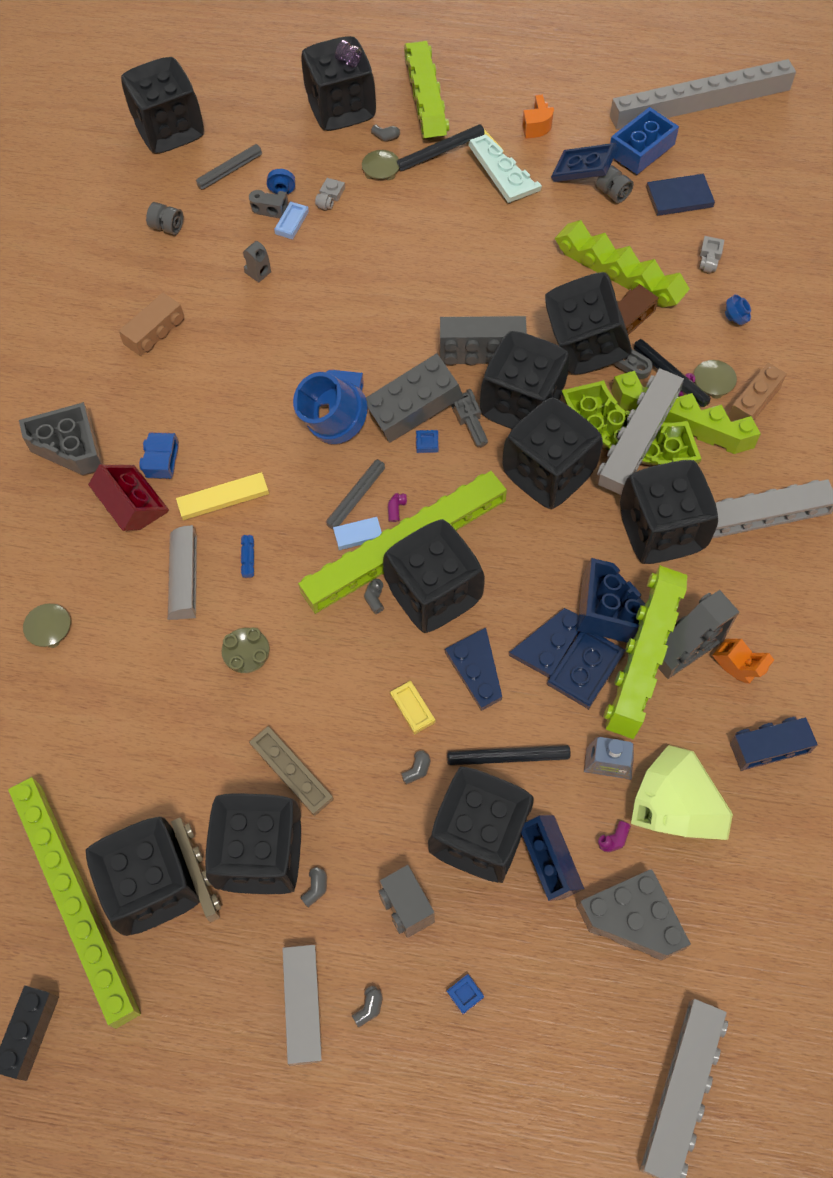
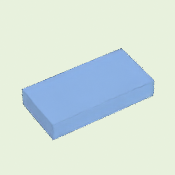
M290 201L274 229L275 234L294 239L309 212L308 206Z
M377 517L333 527L339 550L362 545L365 541L373 540L382 533Z

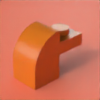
M543 94L535 95L534 109L523 111L522 126L525 139L544 136L552 128L554 107H548V103L544 101Z
M725 639L712 655L726 672L737 680L749 684L755 677L765 675L769 666L774 661L770 653H752L742 639Z

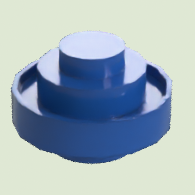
M274 169L268 173L267 187L271 192L278 194L279 191H284L289 194L295 188V176L290 171Z
M736 294L727 299L725 311L727 319L739 325L748 323L751 320V307L748 301Z

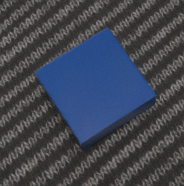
M416 430L417 453H439L438 430Z
M468 974L446 991L462 1015L484 999V995Z

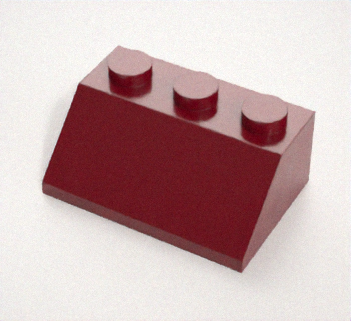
M99 464L88 484L122 531L141 530L169 511L135 465Z

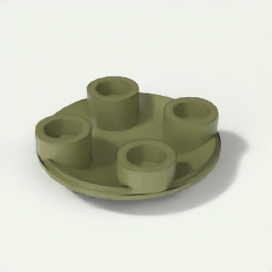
M375 150L368 153L362 160V169L365 172V177L368 179H394L395 174L399 170L396 162L399 159L398 156L388 150Z
M719 360L704 361L694 371L696 379L694 383L715 399L721 398L724 394L732 391L737 382L734 369L727 363Z
M49 603L37 606L29 612L24 620V636L33 645L55 648L67 635L71 625V618L68 612L57 604Z
M240 628L224 637L221 650L222 658L225 664L235 672H254L267 661L269 643L257 628Z

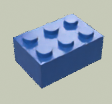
M651 107L647 108L611 136L610 143H616L618 147L614 159L635 174L640 173L675 145L679 126Z

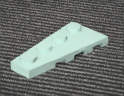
M485 134L470 140L468 146L508 203L541 190L542 185L538 181L534 182L526 170L522 171L517 167L516 161L512 157L505 156L503 149L488 135Z

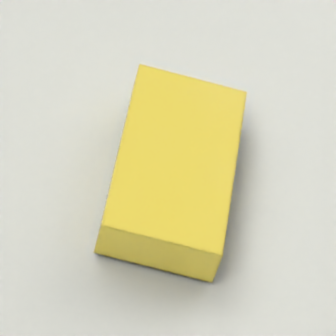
M412 681L390 692V696L414 735L435 723V718Z

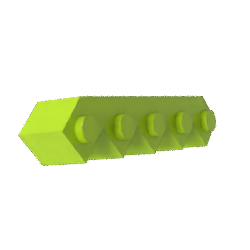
M427 41L405 43L406 65H408L413 97L417 105L418 120L421 122L422 139L446 136L447 131H449V120L445 119L444 100H441L440 83L436 80L435 63H432L431 45L428 46Z
M582 220L568 223L554 238L566 256L597 273H607L610 280L628 290H633L639 284L659 297L657 305L661 308L677 305L690 290L681 273L664 275L655 259L640 262L630 246L615 249L606 233L591 236Z
M632 371L614 376L611 393L623 410L632 411V409L636 410L639 406L637 401L642 392L646 393L648 388L642 386L636 372ZM693 393L677 397L664 421L665 423L688 421L692 434L697 436V440L712 446L717 444L727 448L726 451L732 454L754 449L761 435L752 416L731 422L722 405L701 410Z
M661 565L655 574L651 573L648 579L647 587H650L649 599L645 606L641 605L636 616V619L639 620L638 632L634 639L630 638L627 643L625 652L628 653V662L623 672L619 671L615 679V685L618 686L617 696L612 705H607L604 712V718L607 719L606 730L631 739L635 738L644 722L646 713L643 711L648 699L652 697L657 682L655 675L658 667L663 663L668 648L666 642L676 624L679 614L677 612L679 601L684 599L687 590L686 574Z

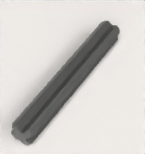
M254 144L196 179L197 186L200 189L210 186L262 154L261 148L258 144Z
M377 459L371 464L326 520V525L329 528L333 529V527H337L343 522L384 471L385 464Z

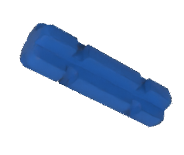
M243 535L241 537V574L243 578H252L254 576V539L252 535Z

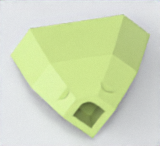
M668 745L646 771L635 798L631 824L683 837L728 840L733 814L694 751Z

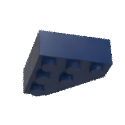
M591 558L582 578L577 631L628 643L629 639H634L638 632L639 620L636 619L640 606H645V603L640 598L641 593L630 581L626 582L619 574L620 569L614 563Z

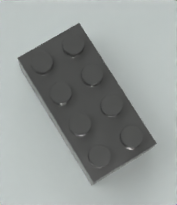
M526 316L440 317V358L444 364L448 365L489 364L500 342L509 331L527 334Z
M436 353L367 396L366 400L369 412L389 443L463 398V394L459 384Z

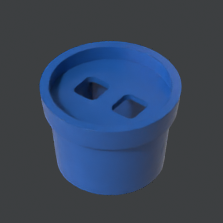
M316 372L305 377L297 386L293 397V406L297 416L307 424L309 430L319 440L328 444H340L350 440L360 431L366 420L367 400L362 390L346 380L338 379L327 372ZM329 404V413L319 418V407Z

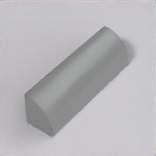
M193 525L176 528L170 533L168 620L196 618L197 535Z
M315 945L283 948L288 1065L296 1066L317 1063L322 1060Z

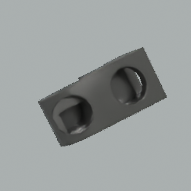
M254 190L249 194L251 209L255 214L280 219L289 205L287 192L279 191L276 195L265 193L262 190Z
M255 241L243 251L247 264L244 266V273L259 283L271 273V267L265 247L260 242Z

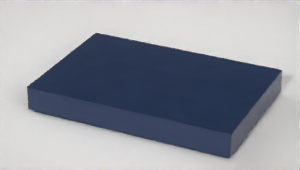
M609 143L564 150L551 176L553 182L606 176L618 150L617 144Z
M704 173L647 182L646 188L657 216L714 207L715 200Z
M580 631L548 680L547 685L589 710L624 655L625 649L604 637Z

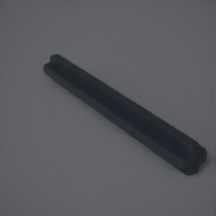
M478 124L400 158L396 161L399 170L408 169L463 145L471 139L483 136L485 134L484 128L481 124Z
M639 339L634 343V349L648 358L658 370L660 368L684 378L681 390L686 394L693 393L698 405L705 407L710 404L711 397L647 342Z
M569 745L451 750L447 752L448 765L568 760L570 759L571 751Z

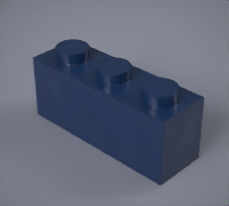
M790 717L777 725L767 723L754 731L743 729L735 733L734 738L730 742L740 771L811 753L818 745L806 717L801 719Z
M539 815L524 823L521 834L548 901L565 899L584 890L585 888L555 816Z

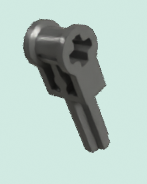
M467 389L465 393H462L463 398L451 404V408L459 424L467 425L476 446L484 447L488 443V439L478 420L481 417V411L472 390Z

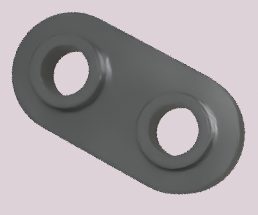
M633 349L630 356L614 363L615 366L627 373L635 371L639 379L647 378L651 374L653 366L648 358Z

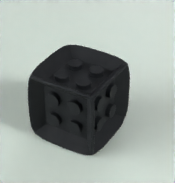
M339 37L313 44L302 50L301 62L304 86L311 109L323 130L345 128L365 122L375 116L376 93L371 65L360 42L355 37Z
M159 58L134 67L121 75L122 88L129 111L138 132L151 152L162 153L197 140L204 134V125L198 99L188 76L175 58Z
M594 273L560 285L545 294L546 309L556 341L560 347L568 351L570 356L568 371L571 374L588 373L619 362L631 355L632 347L607 273Z
M509 331L491 358L482 381L480 391V411L482 415L497 424L513 430L524 417L549 398L560 400L569 370L570 356L568 351L541 338L523 332Z
M549 398L524 417L506 438L502 458L503 469L506 475L535 501L546 508L554 509L567 500L591 476L600 459L603 439L600 432L583 416L564 402L556 398Z
M680 460L648 467L631 474L625 481L620 498L621 516L632 548L642 564L660 563L689 556L705 549L710 544L718 526V512L705 476L694 460Z
M444 519L429 523L395 543L384 554L383 569L386 582L402 609L423 633L434 631L472 608L483 596L485 576L479 561L457 531Z
M459 767L435 818L432 834L428 840L429 853L444 863L491 882L503 883L520 843L524 823H526L527 816L532 810L534 797L526 790L503 779L473 768Z
M231 793L216 796L210 813L205 854L206 878L215 889L233 893L287 894L294 892L298 878L301 849V811L298 803L292 798L269 794Z
M154 817L137 822L96 841L85 850L88 869L104 913L109 919L112 928L124 936L138 934L159 926L186 913L200 903L178 840L175 837V832L163 817Z

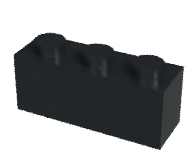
M24 985L0 1045L1 1075L23 1081L28 1080L59 996Z

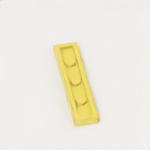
M261 472L178 497L176 500L182 519L186 520L268 495L269 492Z

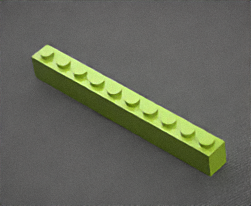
M492 471L480 474L471 483L461 485L454 493L441 497L430 507L422 508L418 514L411 518L403 519L394 528L384 530L380 536L373 540L365 541L354 551L346 552L339 560L324 565L315 574L305 576L298 583L301 595L315 614L384 574V554L401 539L440 519H444L455 530H458L506 501L507 489Z
M31 777L9 788L8 791L108 1026L117 1029L140 1016V1010L42 786Z

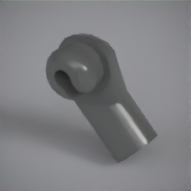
M374 125L371 133L387 142L399 137L400 130L395 126L382 129L378 125Z
M373 579L368 584L364 594V598L374 614H379L384 610L379 600L383 588V582L380 579Z
M417 751L414 755L413 768L401 773L405 785L426 776L431 760L429 754L425 751Z
M314 867L310 870L311 889L300 897L308 908L322 897L327 890L326 872L319 867Z
M376 986L366 988L364 992L366 996L364 1008L351 1015L358 1028L377 1017L380 1013L383 997L381 991Z

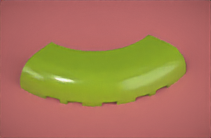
M605 381L562 390L565 403L588 420L600 432L603 439L602 447L610 450L612 445H617L619 441L617 437L621 428H626L629 423L627 419L630 411L626 412L618 405V402L608 390ZM688 421L663 422L641 464L656 466L680 460H694L699 464L701 456Z

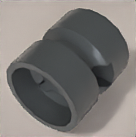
M611 165L606 176L598 177L596 186L602 192L608 194V197L613 201L621 203L632 192L634 182L626 175H622L621 171Z
M153 202L147 210L146 222L148 227L176 235L182 228L184 216L181 209Z

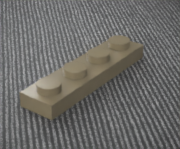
M269 726L249 742L253 749L313 816L317 815L334 800L332 795Z
M181 818L171 821L205 917L211 923L220 918L218 910L222 909L217 895H212L209 886L211 884L206 878V870L203 871L200 862L204 861L199 847L194 848L191 841L195 837L190 823L185 824Z

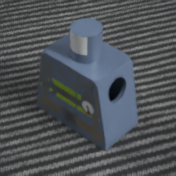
M597 737L586 749L584 772L631 780L634 761L633 743Z

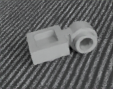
M326 178L316 196L315 205L323 210L332 209L334 201L338 202L345 190V182Z
M704 236L700 253L702 259L699 269H703V272H716L718 261L722 256L723 239Z

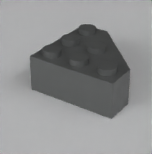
M84 402L19 420L22 438L30 452L80 475L95 472L99 464H102L92 420Z
M721 590L714 594L707 593L699 600V604L687 616L682 617L676 622V627L673 632H670L666 642L668 648L663 663L658 667L667 679L721 644L726 638L739 611Z
M652 869L581 900L577 906L590 933L598 936L601 935L633 950H639L662 961L691 945Z

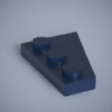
M564 608L510 651L509 656L550 678L579 633L577 631L579 615Z
M486 628L445 649V654L481 711L502 700V692Z

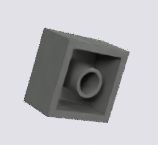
M409 865L380 880L381 889L378 890L379 897L385 909L389 910L391 908L393 914H391L392 922L399 934L404 932L405 936L409 938L435 923V912Z

